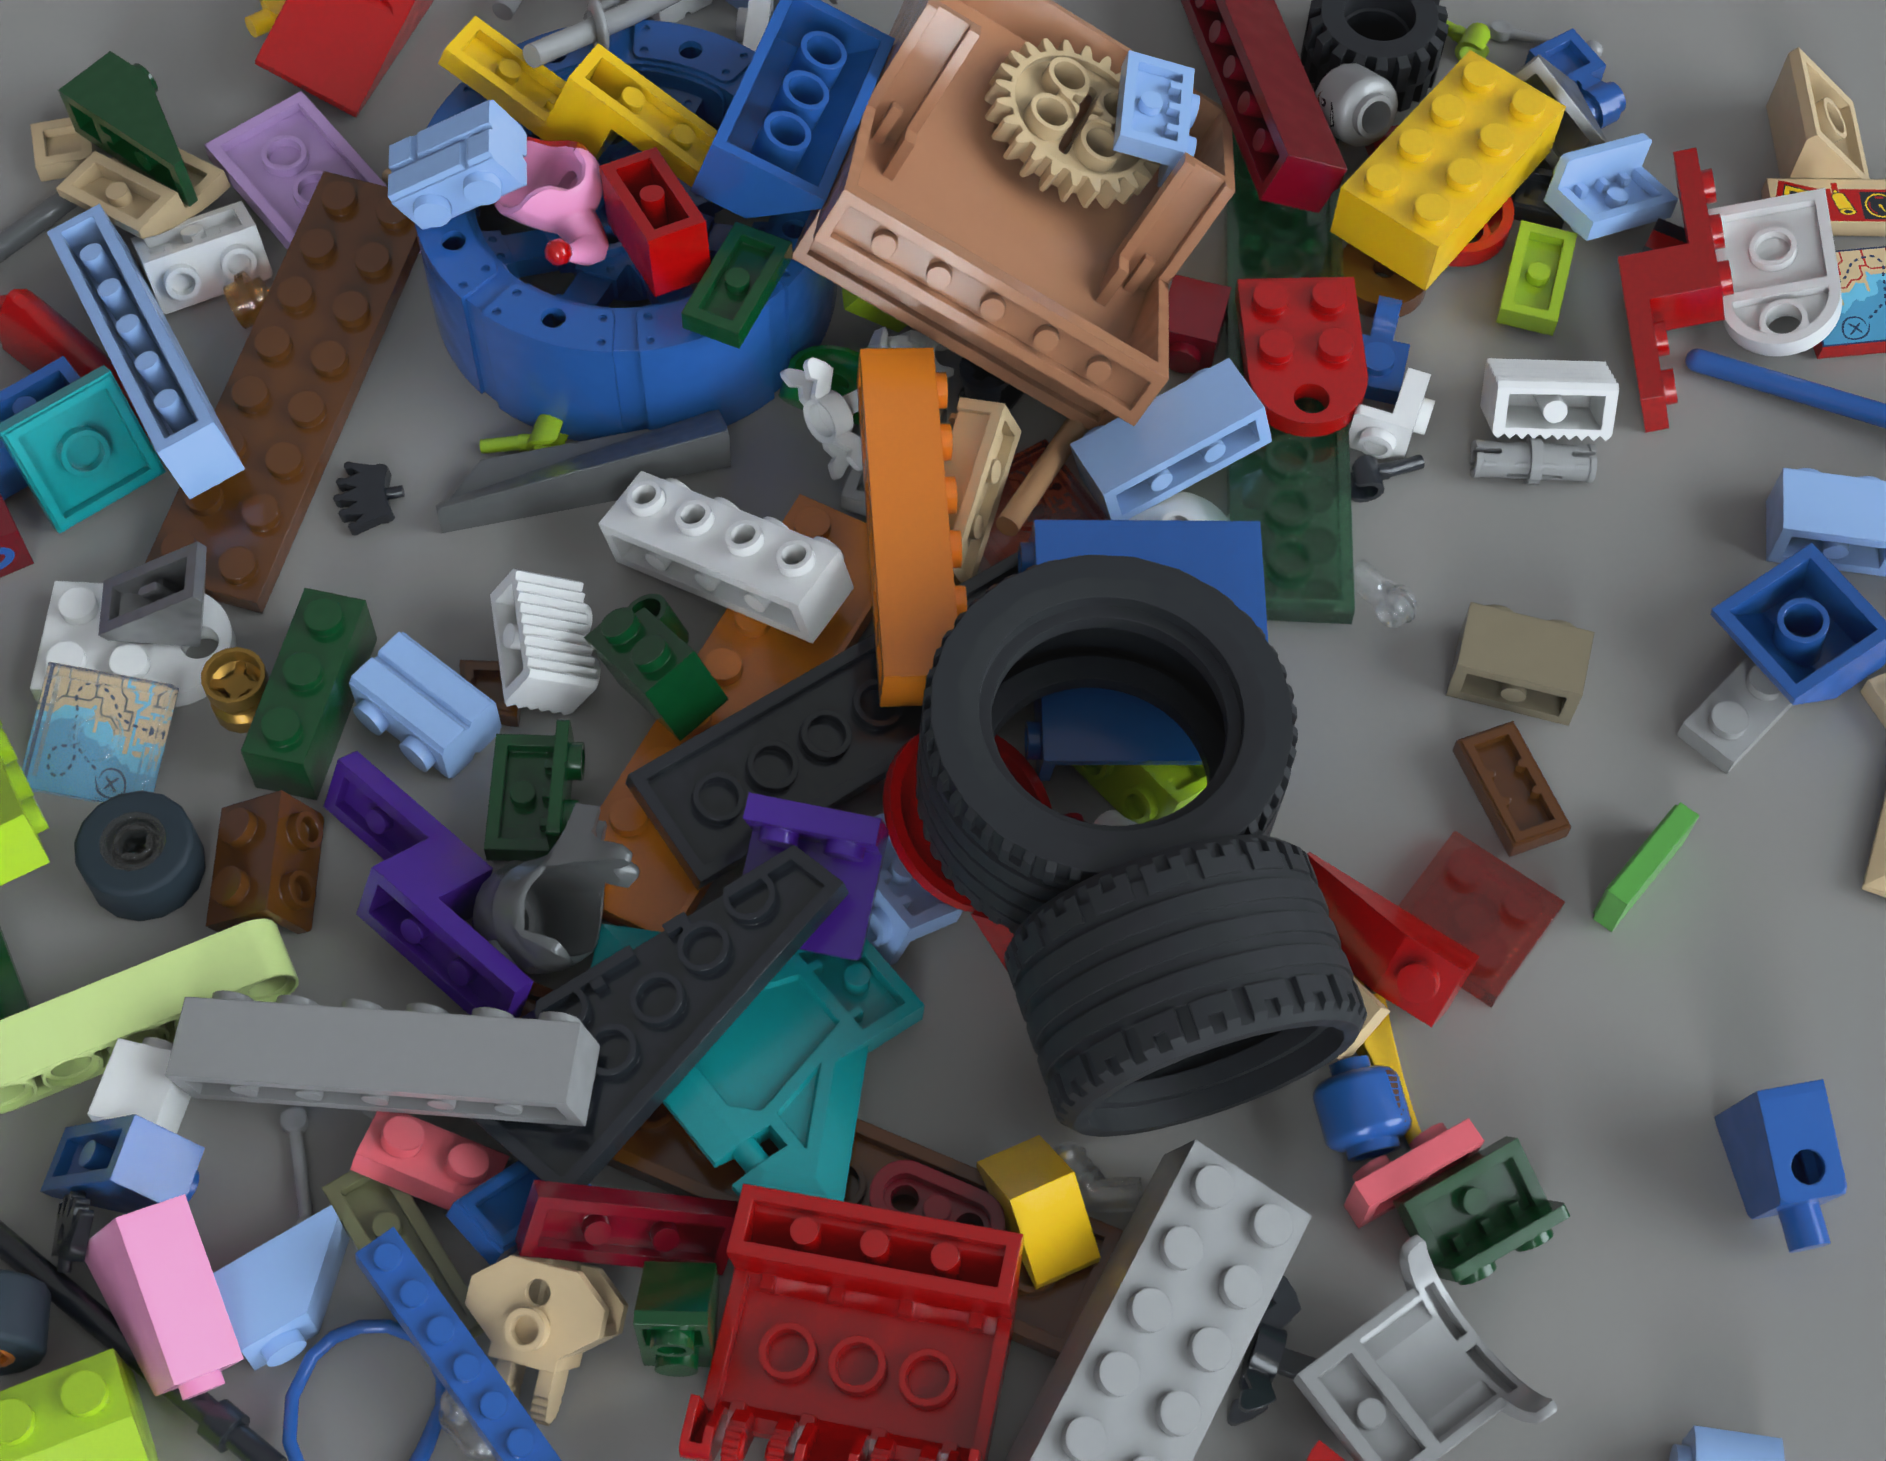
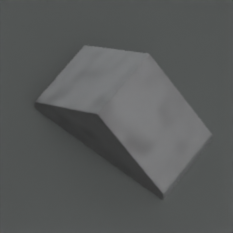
M1538 54L1512 74L1566 106L1551 152L1545 158L1553 170L1564 153L1607 142L1577 84Z
M197 541L104 580L98 635L108 641L201 647L207 547Z

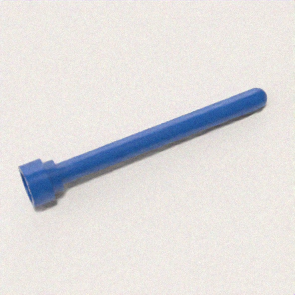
M1699 348L1692 349L1686 355L1685 363L1691 371L1886 429V403Z

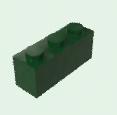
M304 588L241 748V754L256 788L275 792L282 790L289 795L312 800L318 799L354 703V697L349 685L351 676L371 658L377 642L376 632L366 600Z

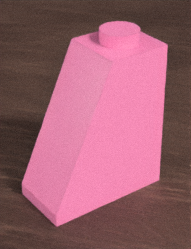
M185 1194L116 1217L88 1240L85 1262L154 1396L156 1397L178 1388L182 1400H187L224 1385L225 1380L222 1371L244 1358Z

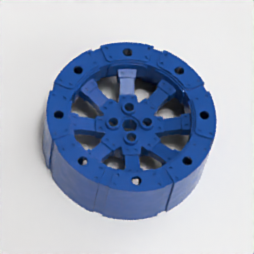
M643 20L635 24V26L609 36V51L717 131L755 53L750 48L719 34L688 25L664 21ZM564 28L541 34L519 43L517 46L523 50L525 45ZM593 44L587 45L548 62L544 66L564 81H567L571 73L591 52L594 46ZM461 82L438 108L427 128L483 103L487 99L464 82ZM520 124L523 127L525 133L527 134V137L542 140L533 132H531L522 124ZM678 178L706 220L710 259L712 262L733 225L715 223V213L724 208L691 192V187ZM603 194L595 212L604 228L609 247L605 260L590 266L571 262L560 266L552 265L545 258L544 250L549 241L561 238L555 233L533 230L502 235L500 230L481 231L477 222V216L480 217L481 206L450 219L447 224L441 227H431L427 230H422L415 224L436 322L445 347L458 369L472 386L481 394L486 392L498 402L499 409L532 427H534L539 415L545 414L556 417L563 421L560 433L567 434V439L574 441H585L644 429L654 430L713 410L720 411L727 426L749 416L775 398L774 393L781 388L783 382L780 372L788 368L790 360L799 351L821 345L830 325L836 302L837 284L792 259L740 349L682 327L681 312L694 292L690 285L658 297L654 296L608 224ZM811 210L771 215L768 222H754L752 227L791 241L793 251ZM559 271L560 274L573 273L575 279L563 295L556 294L555 296L519 280L520 277ZM613 299L620 301L649 299L651 305L642 307H609Z

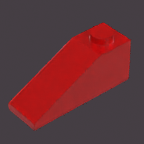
M1307 853L1318 880V887L1321 889L1328 906L1329 917L1334 922L1341 940V949L1347 956L1353 975L1375 993L1432 1027L1447 1012L1480 956L1313 853Z

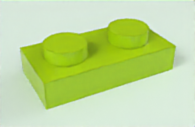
M1521 220L1496 323L1553 336L1559 319L1578 233Z

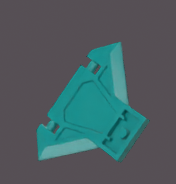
M601 924L600 937L594 952L591 968L626 946L630 945L632 949H635L661 932ZM867 938L863 956L859 961L798 950L662 1103L714 1168L733 1159L737 1161L746 1173L732 1185V1190L738 1198H740L744 1183L844 1201L867 1054L922 1020L925 1005ZM768 1138L779 1149L778 1152L770 1157L759 1145Z

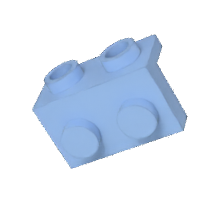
M1640 133L1564 153L1554 167L1553 177L1544 202L1566 221L1575 233L1589 241L1656 222L1658 218H1670L1678 198L1642 167L1652 140L1646 134Z

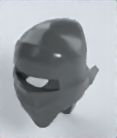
M576 803L566 827L548 855L526 862L519 860L509 862L482 883L476 896L472 928L524 973L548 974L554 971L566 970L589 956L596 949L600 937L605 883L629 888L639 877L640 870L638 866L631 862L633 853L622 844L604 841L607 822L599 820L601 811L599 806Z

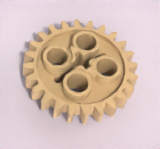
M1043 38L1037 48L1030 42H1025L1019 52L1012 50L989 81L991 88L985 95L984 100L992 106L986 113L985 118L990 122L999 124L991 137L993 140L1009 143L1010 146L1003 157L1007 160L1019 158L1024 163L1019 173L1021 177H1026L1033 173L1040 177V191L1044 192L1052 184L1058 187L1060 201L1064 203L1072 193H1075L1083 208H1088L1095 197L1104 209H1108L1115 199L1124 205L1133 194L1138 196L1161 164L1113 151L1121 72L1115 74L1110 70L1111 58L1109 56L1103 58L1100 63L1094 61L1091 48L1087 45L1080 54H1076L1069 40L1064 39L1056 50L1048 38ZM1088 93L1092 97L1090 106L1075 128L1071 138L1072 141L1064 153H1062L1058 148L1066 131L1072 125L1080 110L1079 105Z

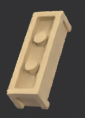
M963 397L959 398L957 405L958 413H951L949 421L953 426L952 460L944 461L945 477L955 476L957 482L956 514H948L950 530H960L962 537L961 568L953 569L955 585H960L978 573L1022 432L1005 403Z

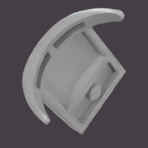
M1418 1235L1409 1238L1400 1250V1268L1407 1292L1299 1372L1293 1380L1354 1461H1437L1500 1411L1517 1420L1535 1424L1543 1422L1557 1411V1406L1552 1398L1539 1394L1521 1381L1477 1335L1446 1291L1432 1264L1426 1241Z

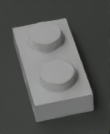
M1748 656L1683 722L1677 736L1724 773L1728 774L1793 705Z

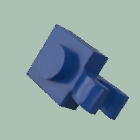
M1379 295L1370 335L1362 334L1368 371V385L1364 398L1396 405L1402 386L1410 344L1393 341L1402 300Z

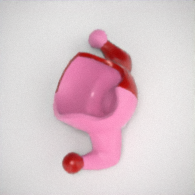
M527 137V156L523 157L527 163V185L501 196L494 203L500 214L537 230L558 234L561 238L549 241L544 250L545 258L554 266H560L568 262L590 266L605 260L609 243L604 228L595 212L603 194L598 161L581 142L570 140L544 141Z

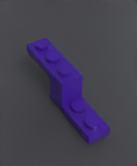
M358 751L339 758L323 807L384 859V861L371 867L356 915L469 1015H472V1011L475 1008L490 1007L512 1014L514 1018H520L534 981L466 922V920L473 916L476 896L482 883L491 876L493 867Z

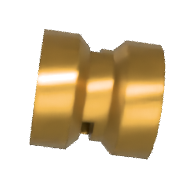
M241 647L225 648L215 653L205 663L201 672V685L211 703V708L219 724L231 732L248 733L269 680L268 673L260 656L250 649Z

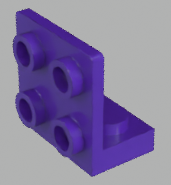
M749 792L743 820L753 831L743 875L792 845L797 846L843 881L849 892L799 950L859 961L863 956L889 837L888 829L883 820L877 817Z

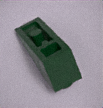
M109 51L58 90L77 133L134 171L178 192L182 202L190 207L198 201L183 159L156 96L158 91L157 83L146 68L138 63L132 65Z

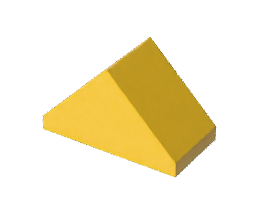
M1040 1135L977 1161L976 1167L989 1194L1000 1203L1003 1209L1007 1231L1021 1233L1024 1236L1022 1262L1036 1290L1100 1262L1101 1256L1075 1172Z

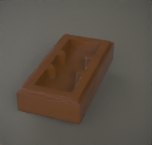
M1514 721L1456 740L1452 751L1509 857L1567 837L1571 825Z

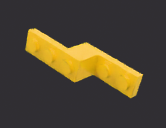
M475 15L446 46L438 62L440 66L484 98L494 100L512 118L544 141L570 140L581 142L598 160L619 134L641 151L657 147L676 177L692 187L717 134L715 128L599 43L571 73L567 81H564L544 65L537 68L530 67L524 60L521 48Z

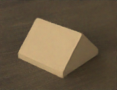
M1799 47L1790 51L1766 105L1780 178L1870 179L1853 101Z

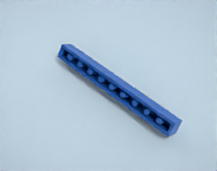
M394 1226L356 1252V1264L497 1461H562Z

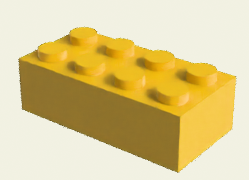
M1469 50L1341 186L1330 232L1426 291L1551 152L1566 106Z

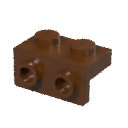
M282 790L223 807L221 809L206 927L220 932L246 921L265 918L273 920L275 923L296 934L311 931L323 839V815Z

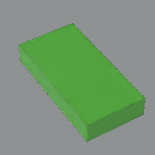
M1681 802L1679 805L1675 804L1605 889L1593 912L1595 914L1593 919L1612 932L1684 844L1700 815Z

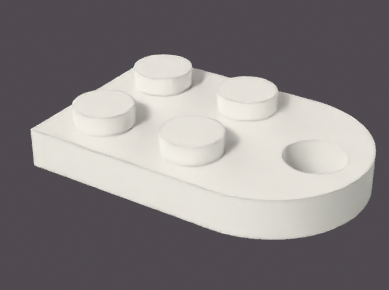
M1825 188L1708 209L1709 215L1720 213L1725 248L1715 250L1717 262L1729 260L1734 295L1723 296L1725 316L1723 324L1730 337L1744 349L1764 356H1789L1814 347L1824 340L1834 329L1842 310L1841 283ZM1783 316L1794 317L1801 322L1795 330L1784 334L1775 333L1768 328L1773 320Z
M54 582L30 686V691L36 702H48L56 666L179 688L175 707L189 705L206 697L201 685V672L205 663L215 653L225 648L237 647L236 637L225 610L207 594L204 597L201 639H212L219 643L211 655L195 659L186 655L190 646L108 641L100 637L98 633L103 583ZM61 669V673L55 681L62 677L63 669ZM75 672L73 673V677H72V681H71V685H70V689H69L68 696L62 697L60 700H58V701L55 702V703H59V702H60L61 700H63L64 698H70V699H76V700H77V698H75V697H70V692H71V688H72V684H73ZM101 677L99 685H102L103 677ZM125 681L123 695L127 698V706H129L130 699L125 694L127 681ZM98 688L97 696H96L95 699H93V700H86V699H81V698H80V700H81V701H87V702H93V701H95L96 699H100V700H103V704H102V705H104L106 698L99 697V693H100V689H101V688ZM169 691L168 693L163 695L160 700L159 708H161L163 698H165L169 694L176 695V692Z

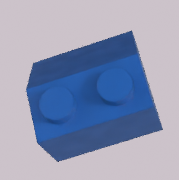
M1813 543L1796 552L1711 609L1710 615L1792 705L1835 699L1885 666L1886 620Z

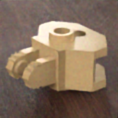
M511 1255L471 1275L465 1300L466 1307L491 1341L488 1356L498 1358L495 1368L517 1399L521 1392L526 1366L539 1370L531 1403L530 1417L535 1423L550 1426V1423L556 1419V1415L559 1412L569 1370L580 1367L584 1352L622 1334L629 1306L602 1268L576 1261L523 1257L519 1255Z

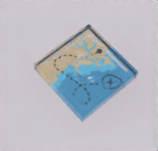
M48 662L22 766L32 791L99 804L118 794L141 790L154 793L179 688L169 683Z

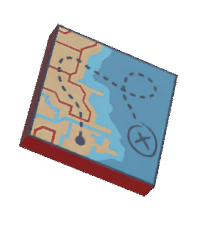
M1886 246L1837 250L1835 252L1841 283L1842 310L1834 329L1824 340L1813 347L1817 359L1886 353Z

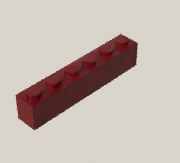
M1181 0L1260 200L1319 213L1331 194L1341 185L1344 174L1348 169L1275 0Z

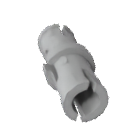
M1528 437L1527 442H1496L1474 439L1470 451V465H1475V467H1471L1470 475L1471 478L1524 479V484L1539 485V480H1570L1592 483L1597 471V457H1591V455H1596L1597 448L1595 444L1567 445L1543 443L1540 437L1535 439Z

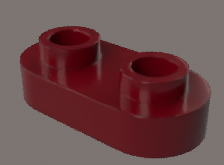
M898 1160L882 1167L871 1182L869 1191V1205L871 1207L899 1211L892 1205V1200L898 1195L908 1194L914 1197L918 1204L913 1210L904 1213L960 1223L973 1222L978 1226L1005 1231L1003 1209L991 1194L916 1161Z

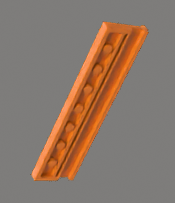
M799 494L782 523L790 530L810 538L820 536L833 542L844 555V562L854 589L813 644L729 608L726 609L699 651L698 657L729 700L681 741L656 719L600 807L599 820L607 822L604 841L619 843L627 847L633 853L631 862L636 864L640 870L639 877L629 888L605 883L602 919L617 926L626 925L631 928L663 932L662 924L682 912H685L687 916L695 912L712 882L699 890L695 888L625 784L627 776L858 643L873 618L867 523Z

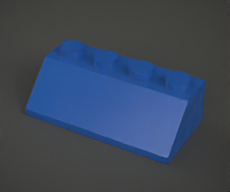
M779 0L690 191L745 219L822 209L895 38L821 0Z

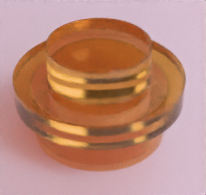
M241 271L234 275V282L224 286L223 290L236 319L243 328L248 329L254 325L269 289L261 277L258 276L251 279L245 271Z

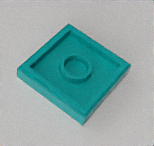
M104 365L0 423V439L50 524L59 534L166 472L112 372Z

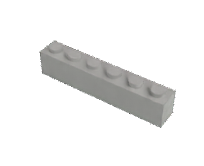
M222 990L215 991L212 998L185 997L165 1076L192 1098L586 1126L600 1045L577 1017L562 1012H542L539 1014L538 1019L514 1018L512 1014L490 1007H478L473 1009L472 1015L448 1014L443 1008L425 1003H411L407 1005L406 1011L385 1010L378 1004L361 999H345L341 1002V1007L318 1005L311 999L297 995H280L277 997L276 1002L254 1001L251 997L238 992Z

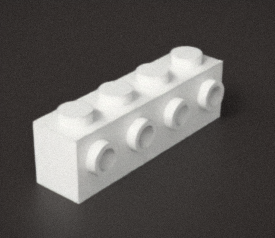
M640 471L598 523L616 562L812 644L854 589L844 562V555L830 540L820 536L810 538L790 530L785 524L773 517L766 516L762 519L740 510L725 498H709L690 490L684 483L674 478L664 480Z

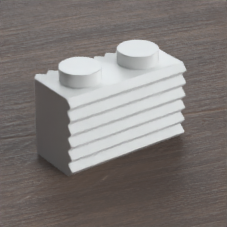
M1487 358L1480 407L1492 433L1497 438L1505 433L1509 439L1515 434L1521 439L1527 434L1533 439L1541 434L1545 440L1551 435L1557 440L1563 435L1569 440L1577 435L1581 441L1587 436L1593 441L1601 436L1606 441L1613 434L1619 383H1616L1614 375L1611 374V370L1606 366V361Z
M512 569L490 594L504 703L507 707L516 705L518 708L527 706L529 710L539 708L541 712L550 710L552 714L561 712L564 716L572 714L596 690L600 680L601 669L598 659L591 656L593 649L584 638L589 634L592 626V610L589 605L583 603L585 593L582 592L584 583Z

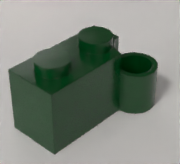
M657 593L646 594L634 600L628 607L613 610L606 615L596 628L584 637L619 685L679 741L683 740L729 700L696 652L687 645L689 633L665 598Z

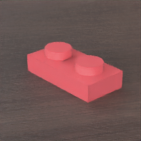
M377 1111L355 1153L350 1170L449 1211L456 1200L503 1171L510 1156L407 1113Z
M1469 1118L1450 1129H1447L1444 1123L1435 1124L1410 1142L1409 1147L1411 1151L1392 1162L1387 1155L1379 1156L1356 1171L1352 1176L1355 1183L1344 1203V1207L1357 1227L1361 1228L1396 1208L1393 1200L1479 1152L1484 1139Z

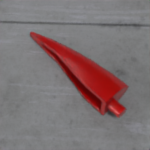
M13 289L7 295L0 296V341L3 350L33 373L62 356L66 358L80 377L104 365L112 372L148 440L151 442L110 358L98 346L30 290Z

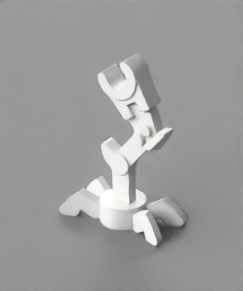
M886 327L875 330L867 348L934 347V356L935 350L944 351L948 349L914 330L897 336H888ZM814 357L804 361V371L792 368L782 370L780 376L786 385L798 388L799 401L804 406L803 415L808 429L818 441L822 442L823 449L832 457L828 464L830 477L833 480L840 479L849 464L857 471L863 470L861 439L858 435L851 432L854 425L852 414L858 412L857 389L844 396L830 390L834 368L825 361ZM935 358L936 372H946L947 378L954 376V368L940 365Z

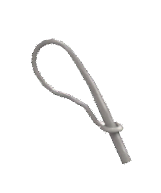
M589 0L583 21L525 45L523 48L524 60L530 67L537 68L590 44H593L595 47L599 43L609 51L610 35L629 28L681 0H630L620 5V0H603L601 2Z

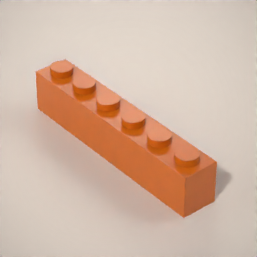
M934 347L865 348L859 351L857 397L880 707L922 706L926 678L929 670L933 667L936 649L941 647L942 638L946 632L954 629V623L959 614L967 611L965 585H955L953 572L954 568H961L962 537L960 530H950L948 515L956 514L957 482L955 476L945 477L944 461L952 460L951 424H940L939 409H947L946 372H936Z

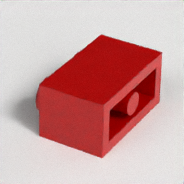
M657 147L599 166L607 222L654 296L658 297L700 282L711 264L706 220Z

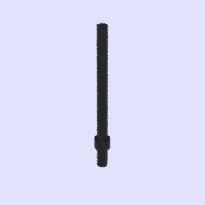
M0 1220V1259L15 1272L28 1274L44 1282L51 1293L52 1303L107 1349L114 1348L125 1363L145 1379L112 1313L65 1273L56 1272L57 1267ZM178 1388L162 1394L199 1425L197 1429L198 1435L220 1453L229 1450L241 1461H287L284 1455L249 1427L250 1417L228 1399L217 1401L208 1392H205L190 1399L182 1400Z

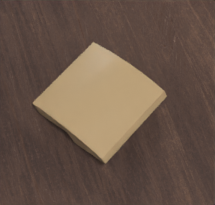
M178 148L198 199L190 207L182 202L178 192L134 171L115 157L109 158L97 151H94L56 187V190L60 197L85 210L100 204L114 225L141 239H145L169 231L189 218L194 217L217 200L231 185L224 170Z

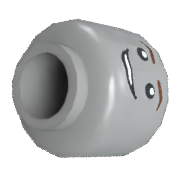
M1357 63L1342 64L1332 69L1321 80L1315 91L1333 136L1351 146H1368L1380 140L1391 128L1396 118L1398 100L1393 86L1387 79Z

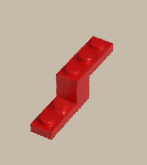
M1696 147L1673 152L1677 190L1687 244L1618 256L1645 433L1669 429L1666 405L1678 403L1673 368L1661 370L1659 357L1670 355L1666 330L1725 320L1723 296L1734 295L1729 260L1717 262L1715 252L1717 249L1725 248L1720 213L1708 214L1707 204L1717 202L1712 168L1700 170Z

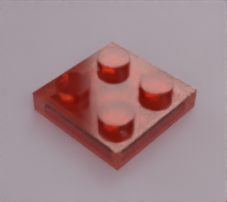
M1454 831L1398 906L1480 956L1461 988L1492 1008L1557 918L1565 901L1457 831Z

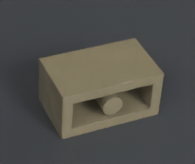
M1470 602L1459 632L1446 696L1569 726L1583 696L1595 632L1577 628L1563 620H1544L1515 613L1502 605H1482Z

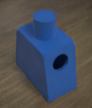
M1823 1079L1756 1091L1714 1117L1747 1215L1751 1219L1778 1215L1789 1253L1806 1251L1831 1244L1820 1205L1846 1194L1847 1182Z

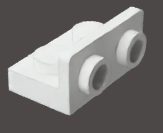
M242 201L189 218L175 228L145 239L137 236L130 238L154 296L164 314H169L267 280L273 275L257 226Z

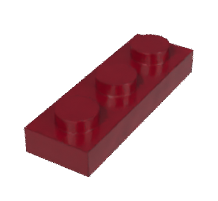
M533 1180L515 1241L519 1256L639 1268L644 1267L645 1261L716 1263L718 1275H723L729 1259L726 1250L738 1204L737 1201Z

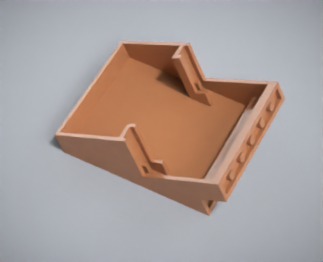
M904 0L889 36L895 38V41L822 209L811 210L793 250L792 259L1070 420L1080 421L1088 430L1100 425H1106L1117 417L1135 426L1169 380V283L1235 193L1233 135L1223 106L1193 88V94L1200 95L1197 117L1189 132V136L1196 137L1197 139L1195 154L1193 157L1185 152L1161 187L1157 186L1158 169L1138 196L1133 194L1124 205L1115 199L1108 209H1104L1095 197L1088 208H1083L1075 193H1072L1064 203L1060 201L1058 187L1051 184L1044 192L1040 191V177L1033 173L1029 176L1021 177L1019 173L1024 163L1019 158L1007 160L1003 157L1010 145L1008 142L992 139L991 135L999 124L990 122L985 118L986 113L992 106L984 100L985 95L991 88L989 81L1012 50L1019 52L1025 42H1030L1037 48L1043 38H1048L1057 50L1063 40L1066 39L1069 40L1076 54H1080L1087 45L1091 48L1094 61L1100 63L1106 56L1111 58L1110 70L1115 74L1121 72L1124 59L1131 49L1052 0ZM1088 93L1079 105L1080 110L1072 125L1066 131L1058 148L1062 153H1064L1072 141L1071 138L1075 128L1090 106L1092 97Z

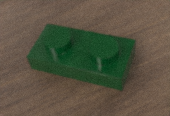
M735 222L682 310V327L740 349L793 258L792 242Z

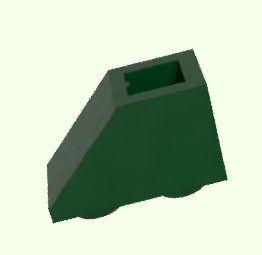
M644 1262L633 1319V1326L644 1366H655V1372L673 1377L692 1376L698 1373V1367L711 1366L717 1340L720 1288L716 1263Z

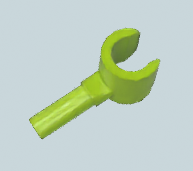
M1447 20L1446 24L1449 25L1447 36L1457 42L1454 51L1458 61L1469 50L1486 59L1490 52L1486 44L1491 38L1488 26L1476 22L1465 28Z
M542 414L537 417L531 434L480 439L479 445L482 454L518 450L524 452L563 445L566 443L568 435L560 433L563 425L562 420Z

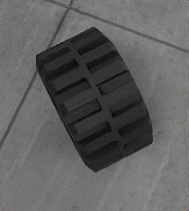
M1312 0L1300 57L1310 83H1315L1314 92L1321 80L1332 69L1342 64L1357 63L1390 82L1397 94V111L1402 112L1409 109L1412 101L1420 102L1426 97L1428 88H1432L1436 79L1449 27L1446 24L1448 18L1446 7L1439 5L1440 0Z

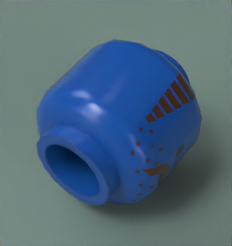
M1367 1055L1346 1058L1329 1065L1331 1077L1319 1083L1313 1092V1101L1326 1145L1336 1152L1346 1153L1349 1162L1368 1160L1399 1150L1401 1148L1399 1138L1403 1137L1410 1130L1412 1120L1397 1072L1388 1066H1371L1369 1056Z

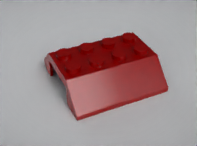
M743 1183L726 1250L735 1269L703 1399L700 1395H690L679 1443L680 1457L697 1461H714L721 1448L720 1461H743L754 1437L769 1439L764 1461H792L793 1457V1461H988L1015 1324L1024 1242L1023 1234Z

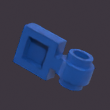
M1573 28L1528 51L1525 64L1539 54L1577 84L1600 129L1616 122L1620 118V114L1626 108V99L1623 91L1614 82L1606 83L1601 81L1606 64Z

